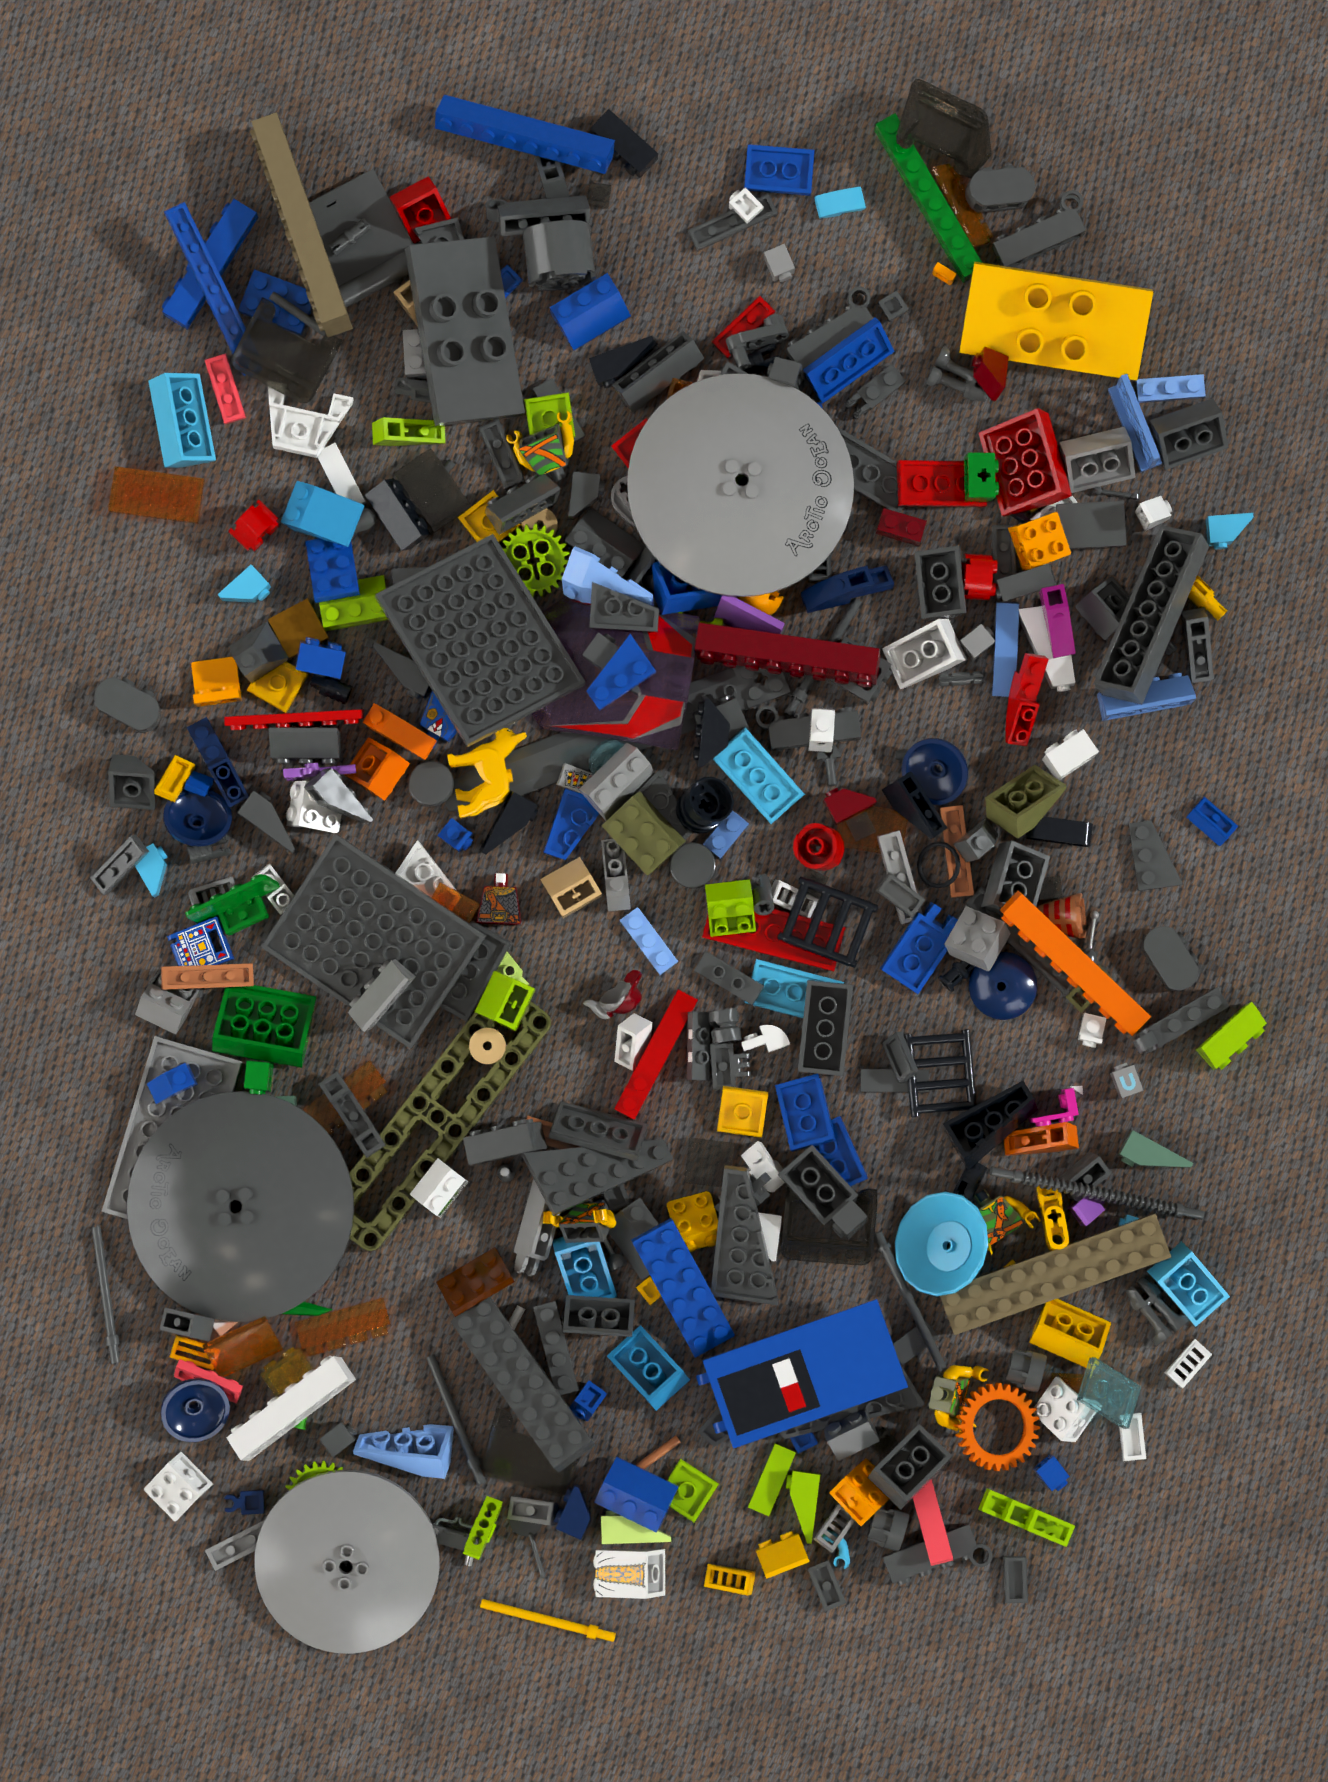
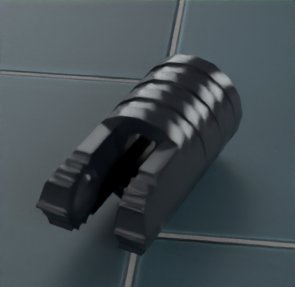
M775 343L747 354L751 367L744 372L754 374L768 368L770 363H774L775 357L781 358L779 355L764 360L762 357L777 348Z
M978 1162L969 1170L965 1167L953 1193L962 1195L971 1202L988 1168Z

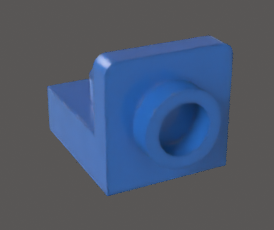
M453 818L448 821L438 834V837L459 853L462 849L466 851L474 841L471 839L473 833Z
M588 1381L569 1408L577 1418L588 1421L607 1393L591 1381Z

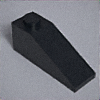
M649 336L589 358L597 384L600 387L604 386V388L613 387L612 384L631 371L657 344L655 338Z
M911 771L882 789L893 809L930 839L947 829V826Z
M511 790L480 851L486 855L525 827L529 821L532 822L538 812V809H536L537 804Z

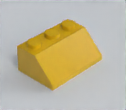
M1054 1299L1044 1303L1029 1343L1093 1370L1103 1352L1111 1322L1062 1300Z

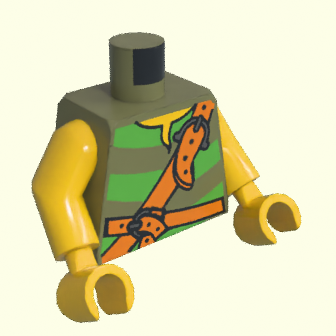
M986 1189L974 1195L980 1205L979 1211L987 1225V1250L990 1251L991 1255L993 1254L992 1244L1025 1223L1030 1228H1034L1030 1223L1034 1218L1038 1219L1039 1222L1041 1221L1037 1213L1031 1211L1023 1202L1013 1197L999 1195L992 1200Z
M952 1365L942 1375L935 1377L933 1389L931 1390L929 1409L934 1412L939 1425L961 1432V1429L955 1427L956 1424L961 1423V1420L956 1418V1415H963L959 1406H965L964 1398L967 1397L970 1377L972 1376L974 1379L985 1382L987 1379L981 1377V1373L989 1371L988 1369L981 1366H975L972 1369L968 1366Z

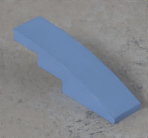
M996 602L992 696L1009 697L1014 672L1017 671L1019 603Z

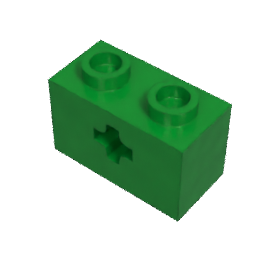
M967 453L964 456L965 501L992 502L996 495L999 494V483L995 482V473H998L999 463L998 459H995V453ZM980 473H982V477H986V479L983 482L982 478L978 477Z
M257 1061L246 1062L244 1088L249 1090V1094L262 1095L265 1092H271L273 1064Z

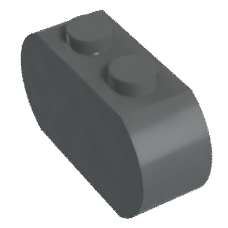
M1007 165L992 170L991 167L980 169L971 178L965 189V198L968 205L978 213L1022 209L1035 192V181L1031 173L1023 167L1014 168L1013 165Z
M111 677L102 681L96 688L94 695L95 704L102 713L140 733L149 732L158 725L162 711L159 702L153 697L155 695L153 692L146 688L139 690L133 687L135 683L125 677L122 680Z
M1160 926L1152 929L1144 936L1141 943V951L1165 989L1174 992L1183 991L1192 986L1197 980L1199 974L1197 963L1199 961L1192 951L1188 952L1184 945L1187 942L1181 932L1176 933L1175 929L1171 927Z

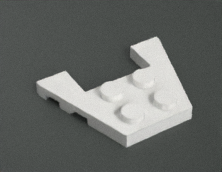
M268 379L273 448L317 458L353 405V397L334 393L329 413L326 415L283 405L288 383Z

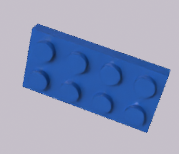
M875 317L805 367L803 371L818 400L823 404L895 351L880 321Z

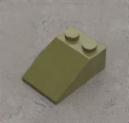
M1033 765L985 797L986 816L1016 838H1020L1039 823L1066 790V785L1038 766Z

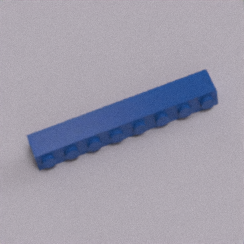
M448 95L443 96L435 113V129L606 174L614 154L615 140Z

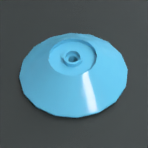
M946 1191L926 1195L913 1204L900 1221L895 1239L896 1263L904 1279L919 1292L933 1296L956 1293L971 1283L982 1268L988 1249L987 1225L978 1207L964 1196ZM948 1243H950L951 1246H950V1248L947 1250V1245H948Z

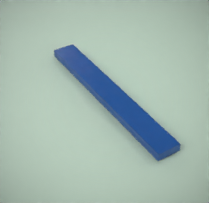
M185 202L164 211L242 375L245 376L264 367Z

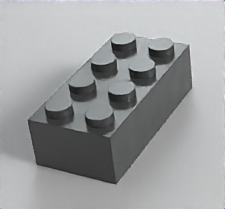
M807 980L798 1065L799 1072L844 1076L853 984Z

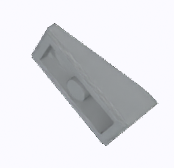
M511 1496L507 1519L555 1526L554 1520L558 1513L559 1504Z

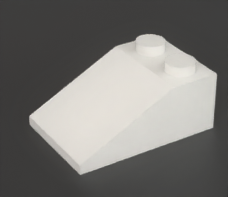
M937 619L882 648L887 661L892 664L890 668L900 689L946 671L967 660L949 619Z

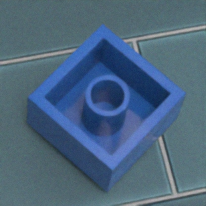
M306 637L305 641H300L295 665L296 670L341 679L346 654L342 644L328 642V645L319 644V639Z

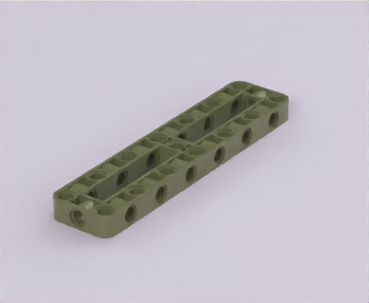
M530 1001L520 1022L523 1024L522 1029L506 1046L503 1057L494 1063L488 1073L481 1078L466 1097L459 1110L452 1114L436 1101L472 1056L469 1050V1042L472 1037L470 1035V1028L473 1025H479L482 1028H494L497 1022L475 1012L380 1133L386 1146L368 1158L363 1155L349 1173L352 1181L355 1206L421 1120L439 1132L435 1141L420 1156L410 1169L409 1174L392 1192L371 1222L368 1223L354 1212L350 1239L367 1251H375L382 1246L417 1201L410 1193L425 1175L421 1169L422 1163L431 1161L434 1164L437 1158H439L446 1164L464 1141L463 1138L467 1137L551 1028V1019L546 1012ZM537 1017L546 1019V1026L543 1029L534 1027L533 1023ZM509 1053L518 1055V1062L515 1065L506 1063L505 1059ZM445 1061L453 1062L454 1069L451 1073H444L442 1071V1064ZM481 1089L489 1090L490 1097L487 1101H480L477 1095ZM417 1097H423L426 1100V1105L423 1109H416L414 1107V1100ZM435 1111H441L444 1114V1119L441 1123L437 1124L432 1121L431 1117ZM459 1125L462 1128V1133L459 1137L455 1138L450 1135L449 1130L451 1126ZM389 1133L397 1135L398 1141L395 1145L389 1146L386 1143L385 1138ZM361 1169H367L369 1172V1178L365 1182L359 1181L357 1173ZM397 1197H402L405 1200V1207L401 1210H397L393 1206V1201ZM369 1233H373L377 1237V1242L374 1246H368L365 1243V1237Z

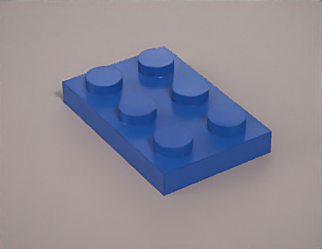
M748 145L744 188L746 187L748 191L811 196L815 150Z
M254 269L238 312L302 335L306 324L274 303L269 297L273 292H276L310 315L312 306L307 297L306 289Z
M319 538L305 541L315 603L360 595L352 541L349 547Z
M817 1073L775 1085L790 1151L794 1152L809 1148L811 1145L816 1146L836 1140L820 1074Z

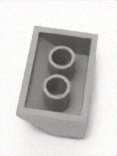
M1125 426L1059 442L1061 459L1071 493L1136 478L1132 442Z
M626 743L578 790L603 819L607 821L655 773L650 762L639 749Z
M396 959L391 960V962L386 960L378 970L380 975L376 979L372 977L364 986V989H366L361 997L357 995L349 1004L352 1007L348 1012L349 1015L364 1032L376 1025L416 977Z

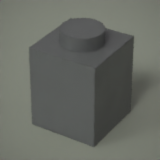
M342 1421L322 1436L320 1441L332 1457H335L357 1440L354 1436L357 1432L350 1423L345 1424Z

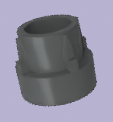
M1015 1349V1351H1012L1005 1376L1006 1382L1015 1384L1016 1387L1037 1393L1044 1374L1047 1355L1026 1350L1025 1352Z
M880 1508L872 1517L867 1535L868 1540L898 1552L906 1532L909 1514L890 1508L889 1510Z

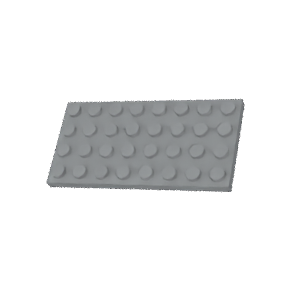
M154 1036L101 1212L128 1219L127 1199L132 1172L141 1151L152 1134L163 1122L185 1106L208 1096L234 1092L242 1061ZM181 1064H189L198 1085L156 1104L147 1083Z

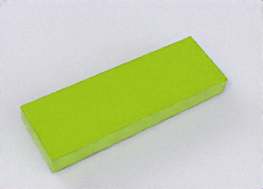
M776 1443L774 1444L748 1508L767 1516L770 1515L796 1452Z

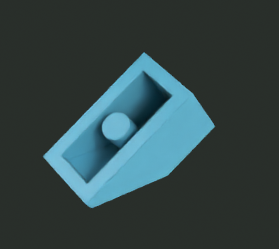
M1253 513L1208 516L1205 520L1208 545L1214 546L1215 550L1226 549L1227 545H1230L1253 519Z
M250 565L218 593V596L222 601L255 603L257 600L262 601L270 594L269 589L271 586Z
M152 843L146 847L149 853L135 867L151 895L155 898L159 896L167 867L164 859L168 857L161 846L157 848Z

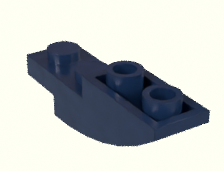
M887 565L873 569L863 566L825 579L802 591L800 596L807 613L849 604L851 598L893 589L894 581Z
M205 717L186 727L229 808L247 799L249 795L208 718Z

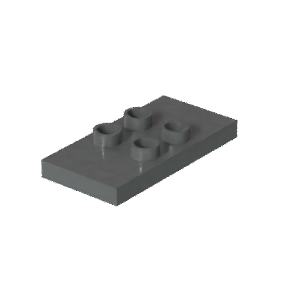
M495 237L409 245L405 248V255L435 426L512 418L523 415L525 410Z

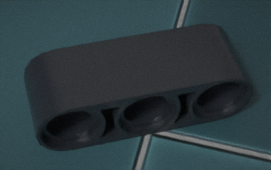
M1044 816L1032 830L1026 833L1025 838L1090 847L1093 824Z

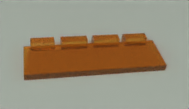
M950 164L934 166L932 171L972 246L988 244L990 242L989 239L993 235L986 222L980 223L984 219L982 214L974 211L967 203L965 198L967 185L966 183L960 185L959 182L964 179L957 166L951 167Z
M370 1060L344 1079L363 1109L371 1105L366 1098L370 1095L374 1101H377L387 1093L383 1086L386 1081ZM325 1094L303 1109L320 1123L329 1135L335 1132L330 1126L332 1122L338 1129L345 1124Z
M384 1298L298 1321L295 1322L301 1347L302 1349H307L308 1356L310 1357L324 1353L323 1343L327 1344L328 1351L347 1346L344 1337H349L350 1344L353 1345L369 1340L367 1335L369 1330L373 1339L388 1335L387 1325H390V1320Z

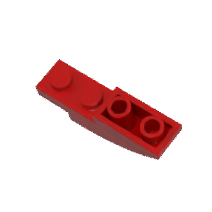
M1025 653L1020 672H1014L1006 713L1005 740L1007 744L1028 745L1040 705L1036 702L1049 660L1046 656Z

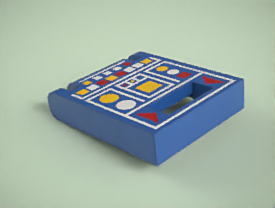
M213 917L167 936L168 941L177 939V942L170 946L178 966L221 965L234 960L219 917ZM217 931L224 950L216 953L209 932Z

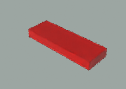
M759 296L712 341V344L728 359L731 354L725 340L731 335L760 328L763 325L764 319L775 314V310Z

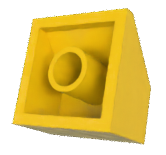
M789 1531L780 1535L781 1540L772 1543L771 1539L758 1544L759 1548L755 1550L766 1579L810 1562L798 1533L793 1534V1531Z

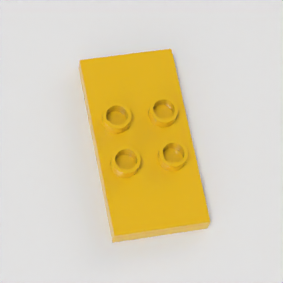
M974 262L959 353L976 355L977 353L980 354L984 347L1009 356L1008 361L1117 378L1128 374L1130 380L1137 381L1153 290Z

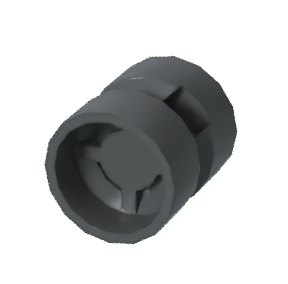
M737 1008L708 1012L710 1025L714 1027L711 1031L713 1044L742 1040L740 1027L736 1026V1023L739 1021Z

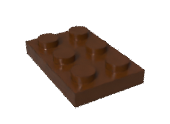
M496 1247L436 1281L455 1317L515 1282Z

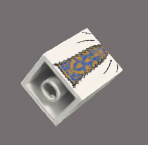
M665 1549L596 1550L593 1560L594 1567L596 1568V1578L593 1583L596 1597L647 1599L665 1595Z

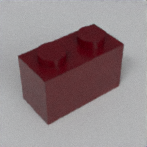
M883 508L876 534L919 546L927 521Z

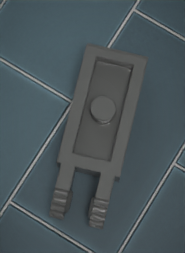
M891 364L858 390L857 394L851 397L844 405L849 408L862 399L865 405L856 410L853 415L858 419L905 384L906 380Z

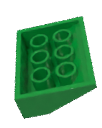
M256 985L225 987L212 1037V1051L302 1068L316 996Z

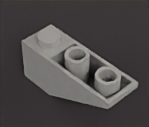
M614 839L601 840L608 911L629 910L631 908L625 851Z

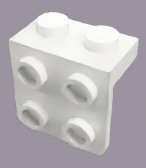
M294 781L290 789L291 801L290 807L286 812V826L306 827L337 833L340 828L342 814L318 805L304 788L309 781Z

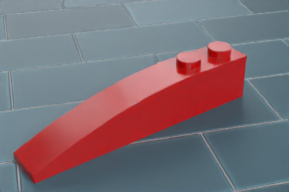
M679 989L677 990L616 1104L615 1111L635 1121L688 1020V1012L693 1011L698 999Z

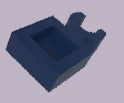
M264 1490L240 1491V1498L232 1494L224 1496V1499H231L234 1502L232 1508H225V1512H233L237 1508H241V1515L265 1513Z

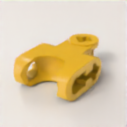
M1038 1186L1036 1187L1039 1208L1041 1209L1047 1248L1049 1250H1061L1067 1247L1069 1243L1067 1224L1062 1206V1194L1058 1192V1189L1052 1191V1188L1047 1190L1046 1188L1041 1189ZM1052 1213L1054 1214V1216H1058L1056 1222H1053L1052 1219H1049V1216ZM1059 1235L1062 1239V1244H1055L1052 1236Z

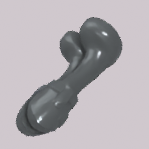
M943 346L934 364L936 367H933L926 384L929 386L943 384L962 392L963 397L970 401L978 400L985 402L988 395L985 391L975 387V384H979L973 377V370L953 362L950 359V350ZM940 369L952 372L966 381L963 382L944 374Z
M1142 1277L1137 1281V1284L1146 1294L1144 1298L1141 1297L1133 1286H1130L1125 1291L1133 1310H1139L1152 1325L1155 1332L1152 1342L1157 1347L1173 1333L1162 1323L1150 1305L1153 1304L1158 1309L1174 1333L1190 1320L1185 1315L1175 1314L1159 1296L1160 1289Z

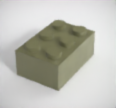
M641 791L633 795L602 825L647 876L654 872L686 842Z

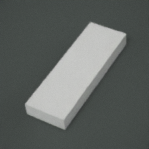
M336 443L323 448L318 459L335 493L364 505L366 502Z

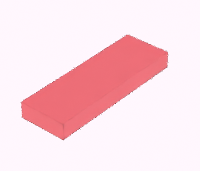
M226 353L206 359L205 364L224 424L245 419L246 416Z

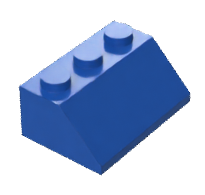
M608 273L550 307L552 317L573 351L631 317L620 292Z
M659 562L652 564L654 597L661 615L719 605L723 595L698 589L682 581Z
M616 1457L594 1503L657 1533L679 1486Z

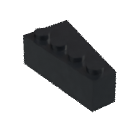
M1021 1081L948 1120L943 1125L949 1140L965 1167L969 1170L1038 1109L1033 1095L1025 1082Z

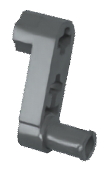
M772 314L764 319L763 324L765 327L740 332L729 336L725 340L729 353L733 355L739 369L745 371L751 367L746 353L747 350L764 347L772 343L777 344L789 337L782 315Z

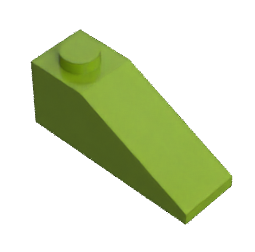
M383 417L372 423L373 445L445 444V425L435 426L434 420Z
M792 1470V1475H787L786 1488L790 1489L789 1494L807 1544H812L820 1474Z

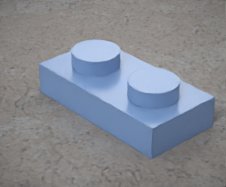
M732 810L730 815L717 826L703 845L721 859L749 823Z

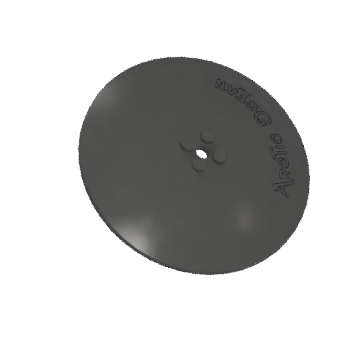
M227 1092L199 1099L180 1109L163 1122L147 1141L137 1159L132 1172L127 1199V1218L134 1248L140 1262L156 1285L178 1304L195 1313L217 1320L232 1322L262 1320L280 1315L295 1308L315 1294L330 1278L342 1259L350 1239L354 1217V1194L348 1167L341 1151L325 1128L311 1115L288 1101L271 1095L249 1094V1092ZM234 1200H238L242 1204V1210L239 1213L232 1212L230 1208Z

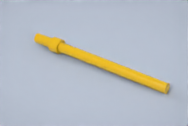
M482 1599L480 1608L584 1634L587 1635L586 1638L594 1640L600 1638L614 1642L616 1633L598 1629L599 1626L590 1624L587 1626Z

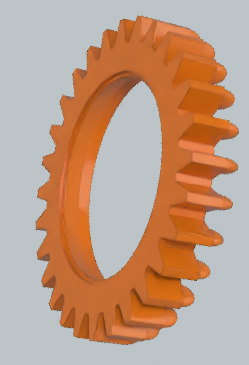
M988 1383L986 1384V1389L983 1386H979L977 1388L979 1394L976 1391H971L972 1399L964 1398L967 1407L959 1406V1409L964 1414L956 1415V1418L962 1421L955 1425L956 1428L961 1429V1432L955 1434V1436L963 1438L958 1443V1446H966L962 1453L964 1455L971 1454L969 1461L975 1462L977 1460L976 1466L978 1467L984 1465V1469L991 1470L993 1468L994 1471H1000V1468L1007 1471L1009 1470V1465L1016 1468L1017 1461L1025 1462L1022 1454L1026 1456L1031 1455L1028 1447H1036L1031 1440L1039 1439V1436L1033 1433V1431L1040 1429V1426L1034 1425V1422L1039 1420V1417L1032 1416L1037 1409L1036 1407L1029 1408L1032 1400H1024L1026 1393H1018L1019 1388H1011L1010 1384L1002 1386V1383H995L993 1386V1384ZM996 1399H1003L1013 1403L1019 1409L1023 1419V1434L1019 1444L1014 1450L1003 1455H994L982 1449L977 1443L973 1432V1423L978 1410L985 1403Z

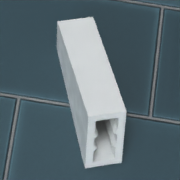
M1042 606L1019 609V621L1034 654L1046 656L1049 659L1044 675L1050 688H1057V692L1071 690L1070 686L1075 684L1072 657L1069 655L1053 659Z

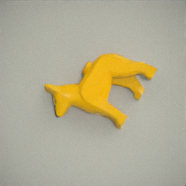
M505 727L495 733L496 738L492 742L481 744L474 750L462 755L454 756L453 754H447L451 768L475 766L480 777L484 780V783L470 791L455 789L457 801L470 802L468 805L457 806L460 819L476 816L505 801L510 793L509 783L513 782L511 768L506 769L505 759L516 745L527 737L526 732L515 734L512 730Z

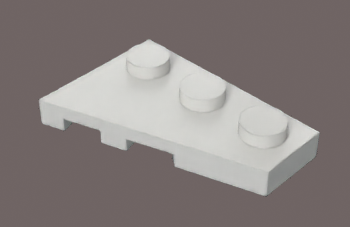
M417 840L396 871V874L453 911L462 898Z

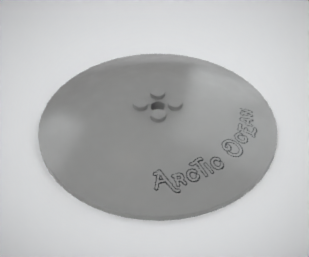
M737 373L724 374L697 381L669 397L657 408L642 428L635 442L629 463L627 490L630 511L636 529L646 547L662 566L682 581L698 589L724 596L749 597L785 589L804 579L827 559L838 544L847 526L853 503L854 478L850 455L842 435L829 415L815 401L795 387L771 380L769 377ZM738 475H744L748 478V484L739 486L735 478Z

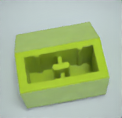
M750 879L705 885L711 937L756 932Z
M494 971L475 1012L516 1031L534 995L535 988Z

